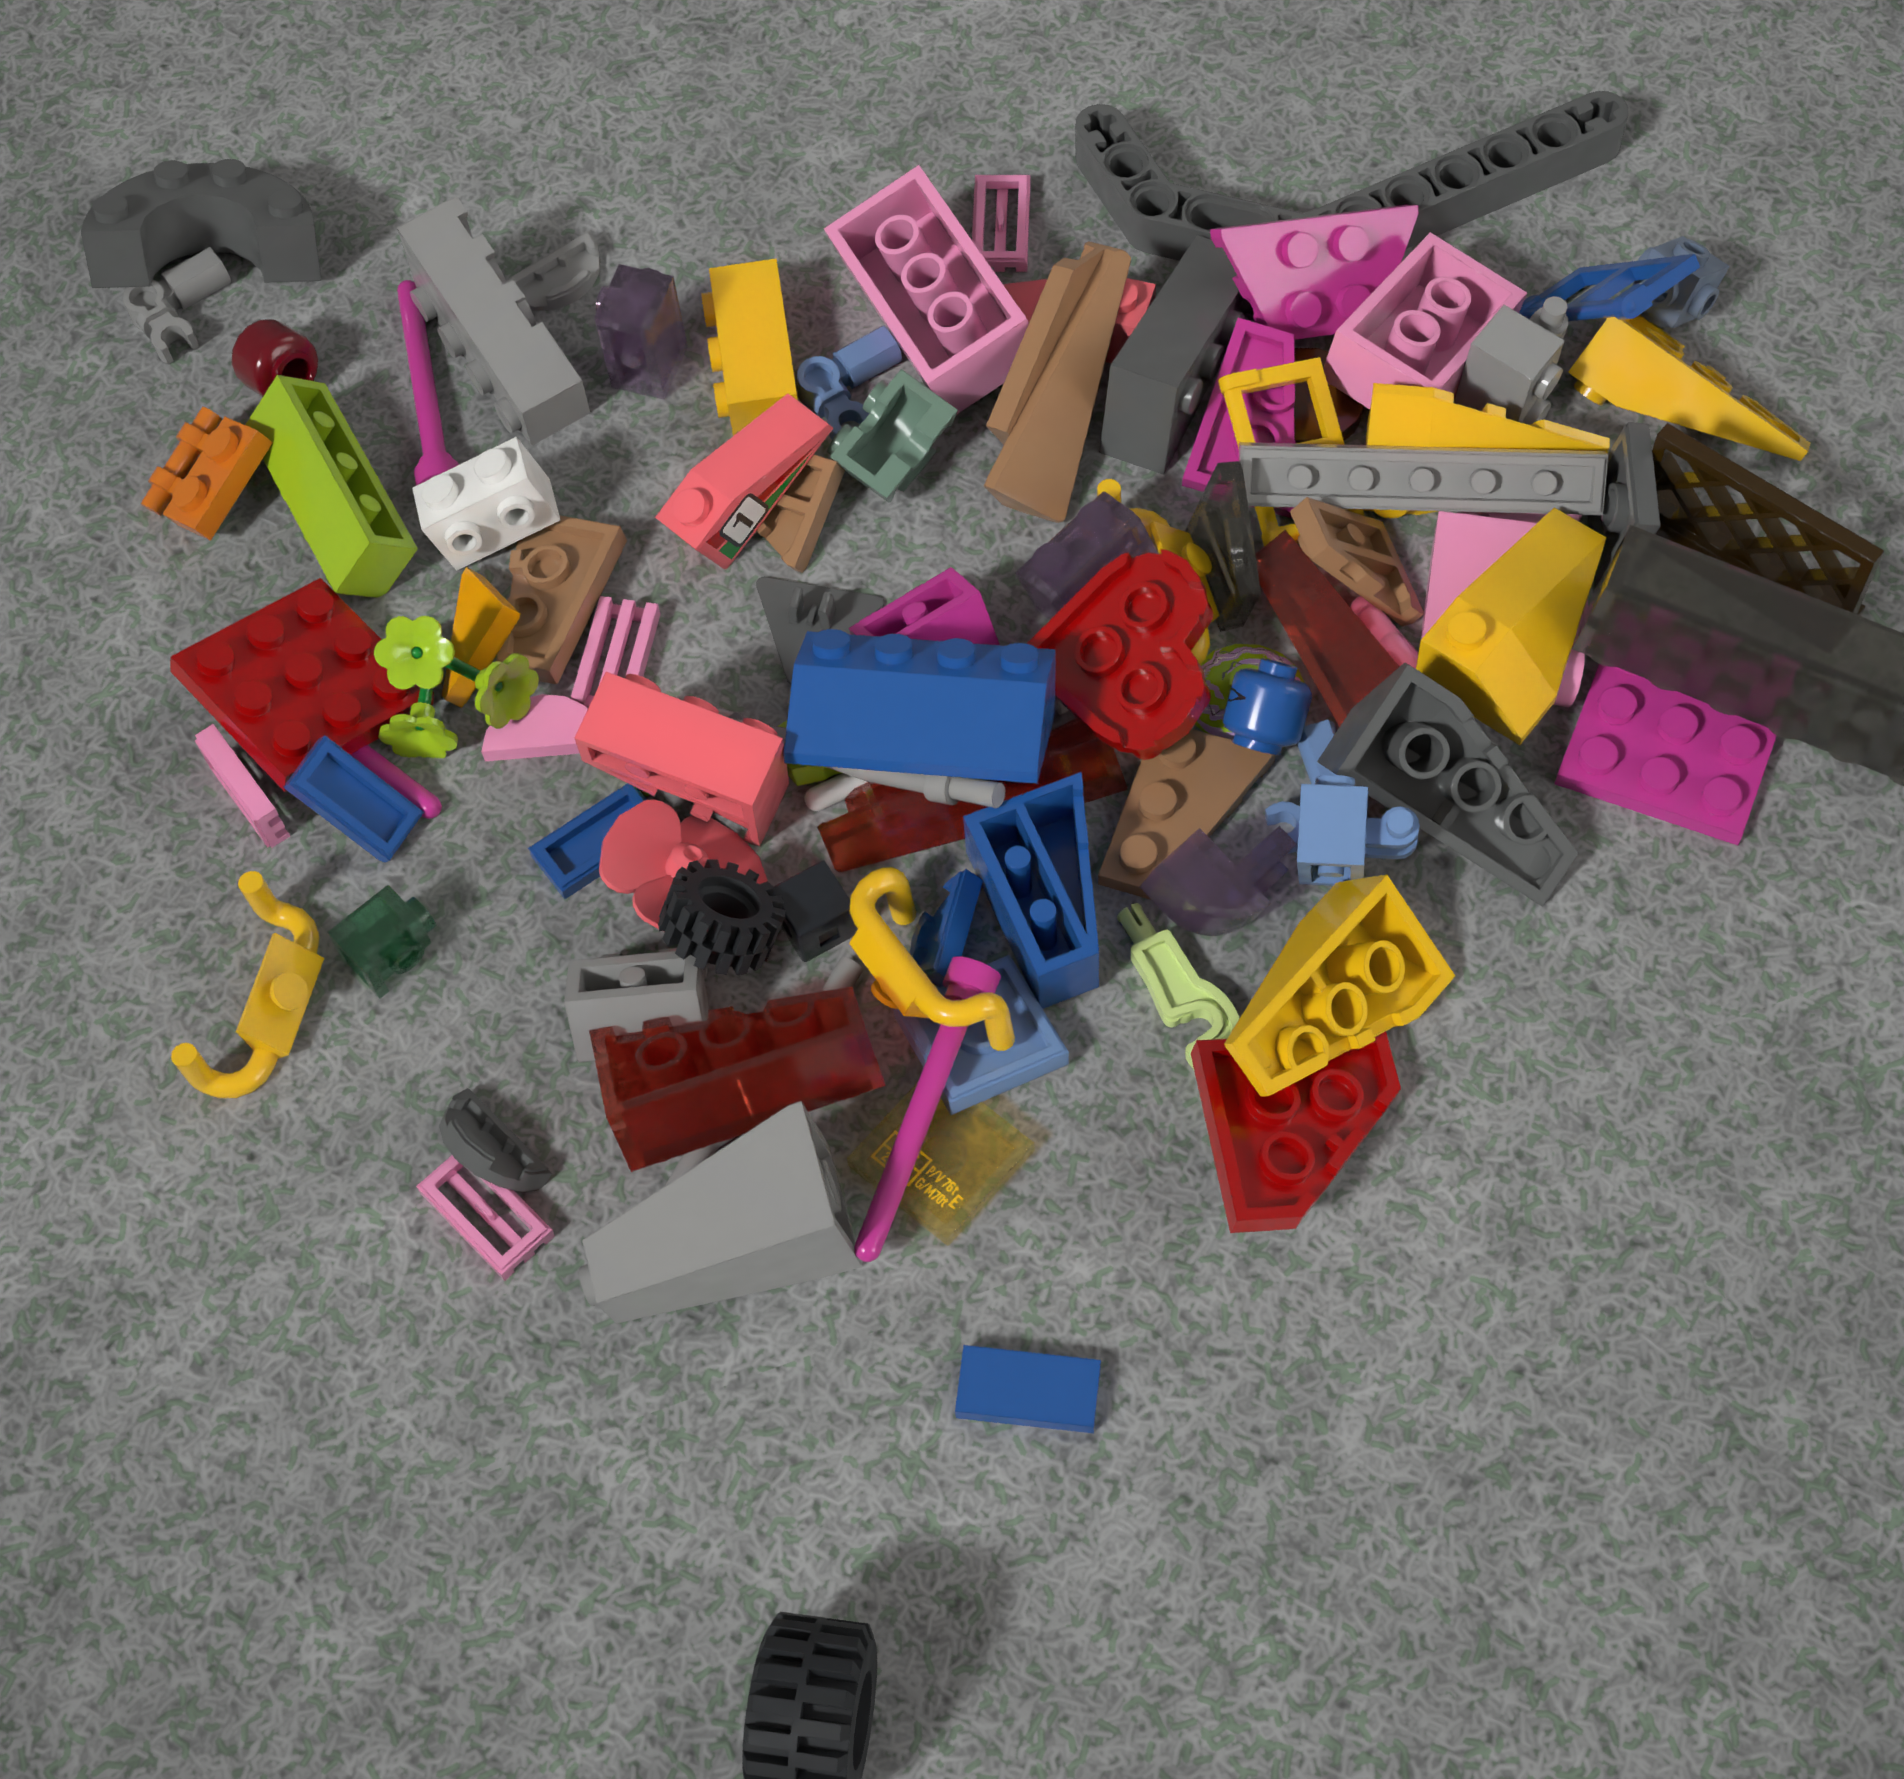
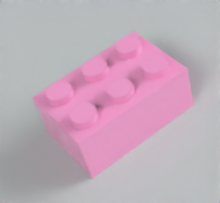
M1430 232L1336 330L1323 367L1326 380L1329 384L1370 409L1373 383L1433 387L1454 393L1455 399L1471 343L1503 305L1519 313L1527 292Z

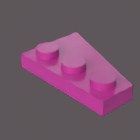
M1239 317L1237 318L1182 478V486L1236 502L1239 449L1218 379L1232 373L1293 363L1294 334ZM1295 384L1242 394L1255 443L1295 444ZM1273 507L1275 514L1292 518L1290 511L1294 507Z

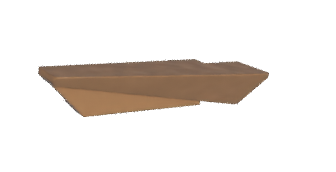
M1088 241L1084 244V250L1079 260L1063 258L1055 263L1051 269L986 425L1004 446L986 479L984 487L1003 506L1055 523H1061L1066 518L1131 263L1130 255L1122 249Z

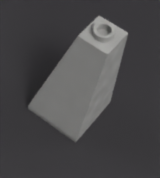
M800 1101L780 1110L583 1239L587 1264L579 1267V1277L588 1303L591 1306L598 1305L617 1324L817 1280L863 1267L854 1252L856 1240L830 1146L804 1104Z

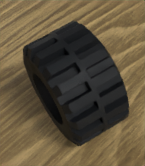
M788 1612L777 1613L763 1636L750 1684L742 1750L744 1779H862L870 1741L877 1683V1647L870 1624Z

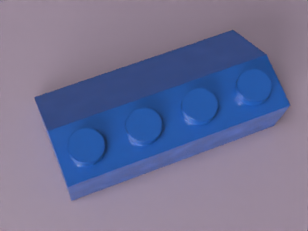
M827 629L820 632L807 631L793 667L784 744V763L1037 784L1055 717L1056 650L1035 648L1026 643L1000 646L973 644L966 639L960 638L933 641L910 639L902 634H887L879 637L852 635L837 629Z

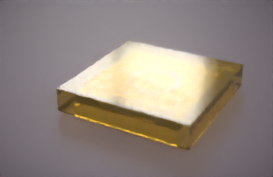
M917 1083L847 1157L848 1166L875 1188L878 1186ZM940 1098L898 1207L949 1246L1035 1151L1034 1142L983 1102L950 1115Z

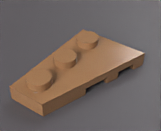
M560 516V521L517 541L516 550H511L509 570L513 577L510 598L507 601L520 613V618L497 653V661L503 662L512 653H519L527 657L529 668L538 673L539 681L558 684L627 542L620 526Z
M1191 729L1182 739L1169 748L1163 749L1157 757L1149 760L1141 759L1100 869L1098 885L1159 902L1201 852L1205 842L1226 817L1229 818L1239 806L1243 796L1258 778H1262L1273 765L1275 755L1248 749L1233 743V740Z

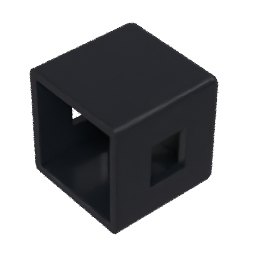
M825 860L774 886L775 889L772 896L781 895L784 901L782 909L786 910L781 928L803 962H808L852 938L858 930L849 912L850 899ZM837 926L838 934L821 943L819 942L818 936Z

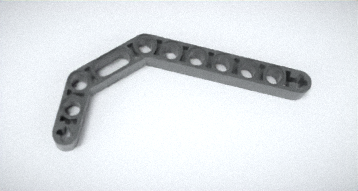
M1609 91L1588 93L1307 213L1170 183L1124 115L1117 108L1110 105L1096 104L1088 106L1076 117L1075 160L1078 168L1128 242L1135 249L1144 253L1180 261L1197 235L1211 239L1210 229L1401 205H1418L1419 214L1407 248L1419 244L1430 232L1438 236L1610 162L1616 158L1621 148L1628 118V106L1619 95Z

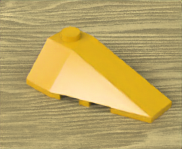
M1641 314L1633 319L1619 320L1616 317L1607 318L1568 371V373L1578 379L1574 384L1575 389L1587 399L1600 406H1603L1605 401L1608 400L1616 407L1798 461L1805 457L1811 443L1757 401L1745 395H1742L1737 400L1729 393L1733 387L1725 380L1726 377L1713 367L1705 366L1697 361H1694L1691 366L1687 365L1681 360L1684 356L1682 350L1685 346L1663 329L1645 319Z
M1553 508L1456 597L1421 639L1416 669L1461 698L1474 715V718L1516 744L1521 745L1555 703L1606 537L1560 510Z
M1387 874L1336 882L1299 922L1224 1045L1259 1095L1270 1096L1326 1067L1328 1061L1351 1049H1360L1374 1042L1375 1037L1396 1026H1404L1418 1019L1454 979L1455 974Z

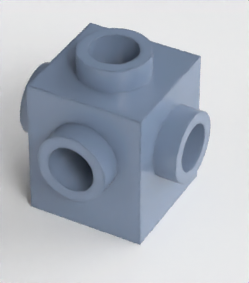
M1684 236L1654 248L1649 247L1637 261L1695 254L1700 268L1652 300L1653 306L1642 312V316L1655 325L1671 327L1672 329L1693 319H1702L1716 302L1719 295V289L1717 288L1730 266L1710 254L1703 245ZM1648 279L1636 280L1633 285L1642 284Z

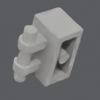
M1549 297L1545 300L1543 307L1538 309L1530 319L1503 305L1471 343L1454 403L1482 411L1485 405L1490 403L1506 408L1507 419L1528 425L1545 419L1551 407V403L1545 399L1555 388L1563 372V369L1557 365L1565 342L1563 338L1568 327V318L1566 316L1567 303L1560 297Z
M677 948L660 949L656 953L625 956L623 953L604 954L602 958L569 961L564 1004L577 1061H616L630 1057L663 1054L680 1055L687 1052L708 1050L710 1007L704 977H708V963L705 970L695 967L696 958L689 955L683 960L675 954Z

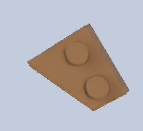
M813 455L756 530L782 556L781 559L795 571L803 573L808 566L845 470L837 461Z
M1306 497L1290 511L1300 534L1298 536L1299 545L1305 555L1377 609L1383 611L1401 626L1413 624L1424 615L1421 604L1382 521Z

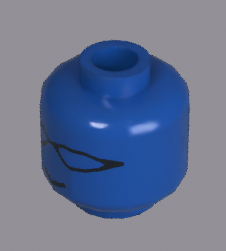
M1261 658L1258 669L1244 668L1236 672L1223 715L1225 727L1234 733L1233 743L1255 751L1280 755L1283 746H1293L1300 741L1312 700V692L1308 685L1295 679L1297 667Z

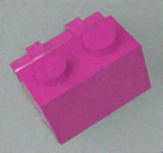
M952 567L905 593V595L848 628L852 635L881 637L887 634H902L910 639L945 641L960 638L966 639L973 644L1000 645L980 591Z

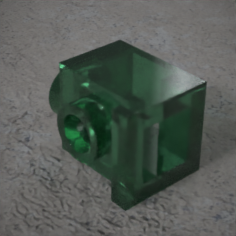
M387 885L327 933L341 959L381 999L389 992L385 983L386 979L394 973H406L419 963L424 955V949L431 944L427 933L435 928L437 924L426 908L415 897L412 896L405 902Z

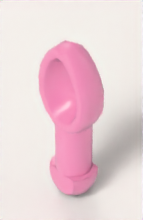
M1361 596L1357 597L1352 602L1350 608L1386 655L1398 668L1403 663H1407L1416 669L1419 652L1401 634L1383 611L1377 609Z

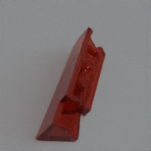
M1284 530L1250 558L1249 566L1340 727L1350 710L1400 666L1302 551L1294 539Z
M1078 718L1050 732L1037 784L990 780L1004 785V801L1082 772L1084 803L1128 790L1114 748L1101 741ZM866 782L855 787L845 797L848 813L827 822H822L817 828L835 870L844 872L965 839L963 816L988 806L959 801L955 805H946L927 800L924 793Z

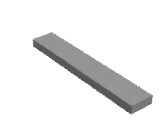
M1239 442L1236 503L1237 506L1296 507L1306 497L1342 509L1548 514L1553 508H1556L1565 514L1603 515L1608 454L1605 451Z

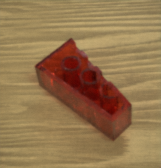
M852 986L768 1000L762 1012L745 1014L735 1011L734 1007L730 1006L708 1010L707 1021L673 1026L670 1018L665 1017L643 1021L641 1032L617 1036L612 1026L589 1030L606 1118L631 1172L745 1134L788 1105L802 1101L807 1111L810 1112L886 1086L873 1043Z

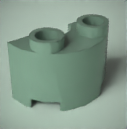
M902 369L889 384L882 380L873 388L863 404V410L869 413L866 419L858 427H851L849 424L844 425L835 435L827 449V453L831 455V460L837 461L847 473L888 503L892 501L897 489L904 492L937 452L932 448L934 442L946 427L952 426L958 411Z

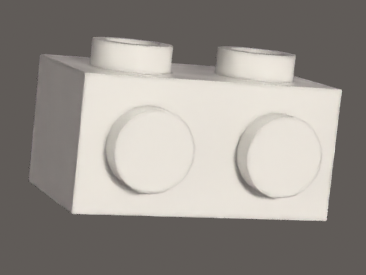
M518 437L489 449L412 488L421 530L456 571L560 521L550 479Z

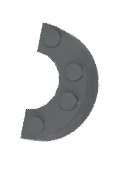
M223 159L216 163L185 164L175 160L159 163L153 171L128 179L97 198L86 214L81 228L92 288L150 287L155 273L168 262L188 254L200 253L209 247L214 252L232 253L250 260L261 270L264 283L321 281L314 217L306 199L284 180L261 170L246 167L243 162L236 159Z

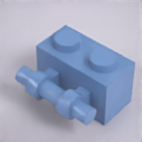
M1321 775L1316 777L1315 784H1301L1297 851L1299 884L1333 886L1336 882L1364 878L1365 858L1403 859L1408 857L1417 846L1420 829L1419 819L1409 808L1401 806L1393 807L1386 811L1381 819L1367 818L1368 787L1355 786V779L1352 777Z

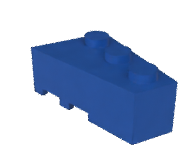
M1082 772L1005 800L999 808L987 807L963 816L967 856L976 875L983 880L982 888L1023 976L1042 1009L1098 988L1099 945L1090 869Z

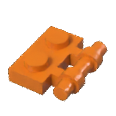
M202 406L191 424L185 422L177 434L176 438L180 442L163 468L157 466L148 480L152 486L140 504L159 516L163 513L165 517L178 526L211 541L273 442L258 430L225 416L222 420L218 414Z

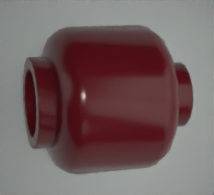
M274 319L258 320L247 326L238 336L232 349L231 363L237 378L246 387L263 397L277 375L314 381L318 371L319 359L314 345L306 336L285 323Z

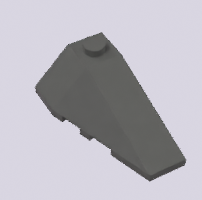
M1403 663L1350 710L1317 762L1336 775L1354 778L1355 786L1368 787V795L1387 808L1391 809L1400 806L1409 808L1419 819L1420 829L1543 907L1579 853L1539 800L1529 792L1509 766V761L1497 745L1490 741L1473 718L1474 715L1462 699L1409 664Z

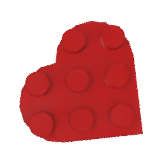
M1160 549L1161 554L1145 553L1131 557L1128 552L1115 558L1101 568L1026 643L1035 648L1056 650L1055 698L1101 741L1120 752L1133 753L1134 756L1143 760L1157 757L1163 749L1169 748L1186 736L1211 699V692L1205 682L1203 668L1191 650L1212 622L1213 609L1208 602L1206 587L1189 562L1166 549Z

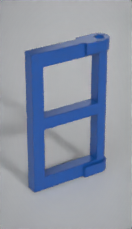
M1689 254L1580 267L1540 295L1526 298L1519 314L1530 319L1538 309L1543 307L1547 298L1555 296L1566 300L1583 287L1596 285L1567 304L1566 316L1568 321L1616 317L1619 320L1633 319L1653 306L1652 300L1699 269L1700 265L1696 255ZM1648 279L1642 284L1633 285L1615 299H1609L1634 281Z

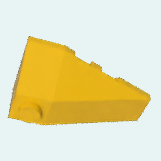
M1373 383L1365 445L1605 451L1607 454L1609 452L1610 438L1545 419L1536 421L1531 425L1506 418V408L1487 403L1482 411L1453 403L1454 393L1438 388ZM1363 509V511H1374L1377 515L1384 518H1399L1405 514L1421 515L1437 512Z

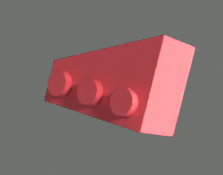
M605 672L574 737L583 762L653 796L660 789L694 802L690 814L706 822L710 820L713 812L747 828L743 840L759 847L789 785L787 764L784 763L783 738L778 737L777 732L772 727L752 718H744L742 722L725 717L719 714L715 706L694 696H685L683 700L667 695L662 693L661 689L654 682L636 674H627L625 678Z

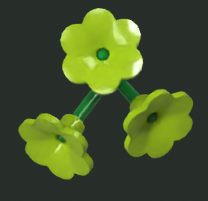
M427 615L420 616L415 620L405 616L392 618L386 626V638L379 641L375 646V660L379 665L387 669V677L391 685L401 690L409 689L415 685L420 687L418 703L412 704L410 715L398 714L392 716L390 724L381 726L378 737L380 741L391 745L393 752L401 757L445 758L447 751L454 750L457 747L458 736L454 732L445 729L444 723L435 718L436 711L431 705L433 688L442 682L444 667L475 682V686L479 690L475 697V707L479 712L485 714L486 723L496 729L505 727L510 719L520 720L527 714L531 705L530 696L535 692L539 683L538 673L529 668V660L519 653H512L503 662H492L487 668L482 670L455 658L454 645L451 641L442 637L439 621Z

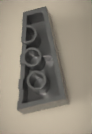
M1199 235L1195 237L1110 365L1099 453L1164 475L1211 381L1218 372L1237 318L1244 319L1246 313L1254 314L1251 304L1242 298L1232 279L1237 274L1224 249L1216 248L1211 239Z

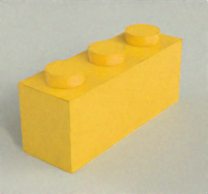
M777 258L709 268L712 292L701 293L706 327L717 326L718 333L716 337L707 338L712 372L723 371L724 382L713 383L718 418L730 417L733 436L786 394H790L798 400Z

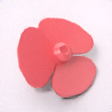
M646 800L619 815L601 845L599 873L602 881L607 887L616 892L624 894L634 893L632 902L637 915L644 922L659 929V915L673 878L681 867L687 869L689 862L698 860L704 867L707 859L718 860L720 868L723 869L726 868L728 862L739 865L738 873L746 875L750 869L759 874L757 879L759 885L768 881L759 856L736 832L713 818L706 822L692 815L680 823L676 811L663 801Z

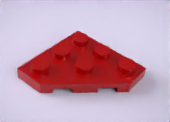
M1386 1031L1376 1036L1374 1042L1360 1049H1351L1328 1061L1326 1067L1270 1096L1259 1095L1225 1047L1224 1043L1227 1039L1196 1041L1191 1051V1058L1230 1233L1296 1229L1401 1090Z

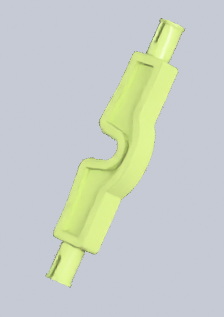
M1139 903L1131 904V913L1128 907H1125L1117 915V920L1121 922L1134 943L1130 952L1131 961L1145 982L1163 1023L1173 1028L1180 1023L1184 1024L1196 1018H1203L1212 1025L1211 1029L1186 1046L1185 1058L1194 1070L1191 1051L1196 1041L1227 1039L1240 1019L1230 999L1218 987L1199 978L1171 931L1167 929L1157 933L1142 910V906Z

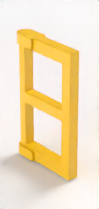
M1320 357L1258 370L1252 369L1232 373L1218 379L1221 393L1225 398L1238 449L1239 442L1255 443L1242 394L1306 381L1322 438L1296 444L1345 445ZM1254 506L1262 532L1261 539L1265 551L1278 550L1299 544L1298 536L1300 534L1295 523L1279 527L1273 507ZM1345 509L1364 515L1363 509Z

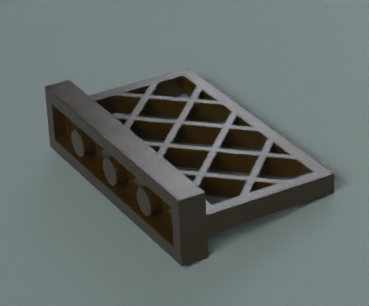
M1667 423L1657 434L1652 450L1660 528L1647 548L1829 657L1862 616L1866 607L1862 604V601L1884 550ZM1672 453L1687 461L1694 472H1683ZM1725 486L1740 492L1747 503L1736 504ZM1703 487L1714 505L1703 506L1693 488ZM1779 518L1794 524L1801 535H1789ZM1757 519L1766 537H1756L1746 520ZM1833 550H1838L1860 564L1859 567H1843ZM1811 551L1820 568L1809 569L1799 552Z

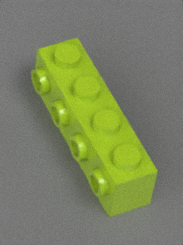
M277 375L245 425L258 430L273 442L263 460L334 592L345 595L381 597L389 591L418 548L326 384Z

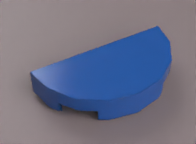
M968 869L960 871L945 883L943 888L949 891L950 894L941 903L933 917L924 911L912 936L910 955L931 982L938 987L944 986L943 980L952 958L956 956L962 957L983 880Z

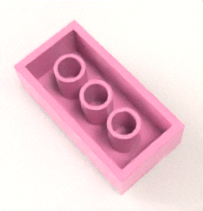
M919 165L824 228L846 267L927 388L958 410V414L1004 384L1029 322Z

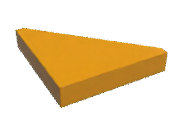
M468 567L465 568L461 575L451 643L454 645L455 658L482 670L492 663L519 620L520 613L483 575ZM446 668L442 697L462 708L476 689L475 682Z

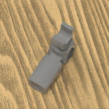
M211 247L164 272L161 275L163 280L159 282L152 280L150 287H126L123 292L122 301L133 325L142 330L151 339L158 357L166 364L174 362L168 349L169 344L173 341L184 340L193 350L199 347L198 339L192 326L187 320L179 318L175 310L179 307L185 310L231 283L225 266Z

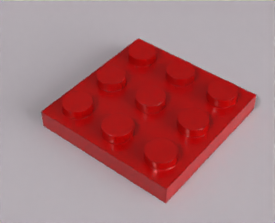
M321 578L170 656V672L284 792L287 790L283 786L319 738L324 735L351 755L360 748L379 739L380 727L390 724L392 716L398 714L410 715L412 704L418 703L420 687L417 685L401 690L390 684L387 677V669L379 665L374 656L375 646L382 639ZM434 692L432 694L431 705H433Z

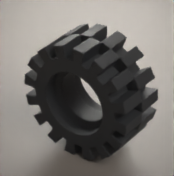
M707 859L704 867L696 860L689 862L687 869L681 867L673 878L659 915V931L665 932L662 939L667 946L678 944L675 954L683 960L689 955L696 958L695 967L705 970L707 963L715 965L716 974L727 975L729 967L733 968L736 975L747 974L749 967L754 971L760 969L763 962H767L785 918L786 910L782 909L784 901L781 895L772 896L775 887L768 881L759 885L757 883L759 874L749 869L746 875L738 873V864L728 862L726 868L723 869L720 868L718 860Z

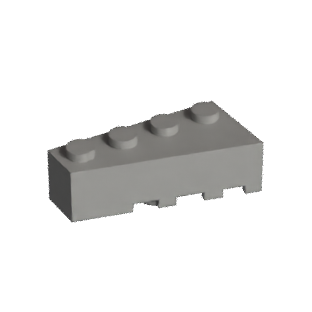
M455 196L397 227L417 287L410 291V295L426 322L435 318L440 324V327L437 328L438 333L453 358L463 355L468 361V364L465 365L466 371L477 391L482 396L491 392L497 401L494 402V408L505 428L510 433L519 429L532 446L590 414L583 382L543 322L536 325L535 317L525 299V295L514 279L506 282L498 263L494 259L495 251L485 236L481 234L475 238L472 237L467 220L468 211L459 198Z

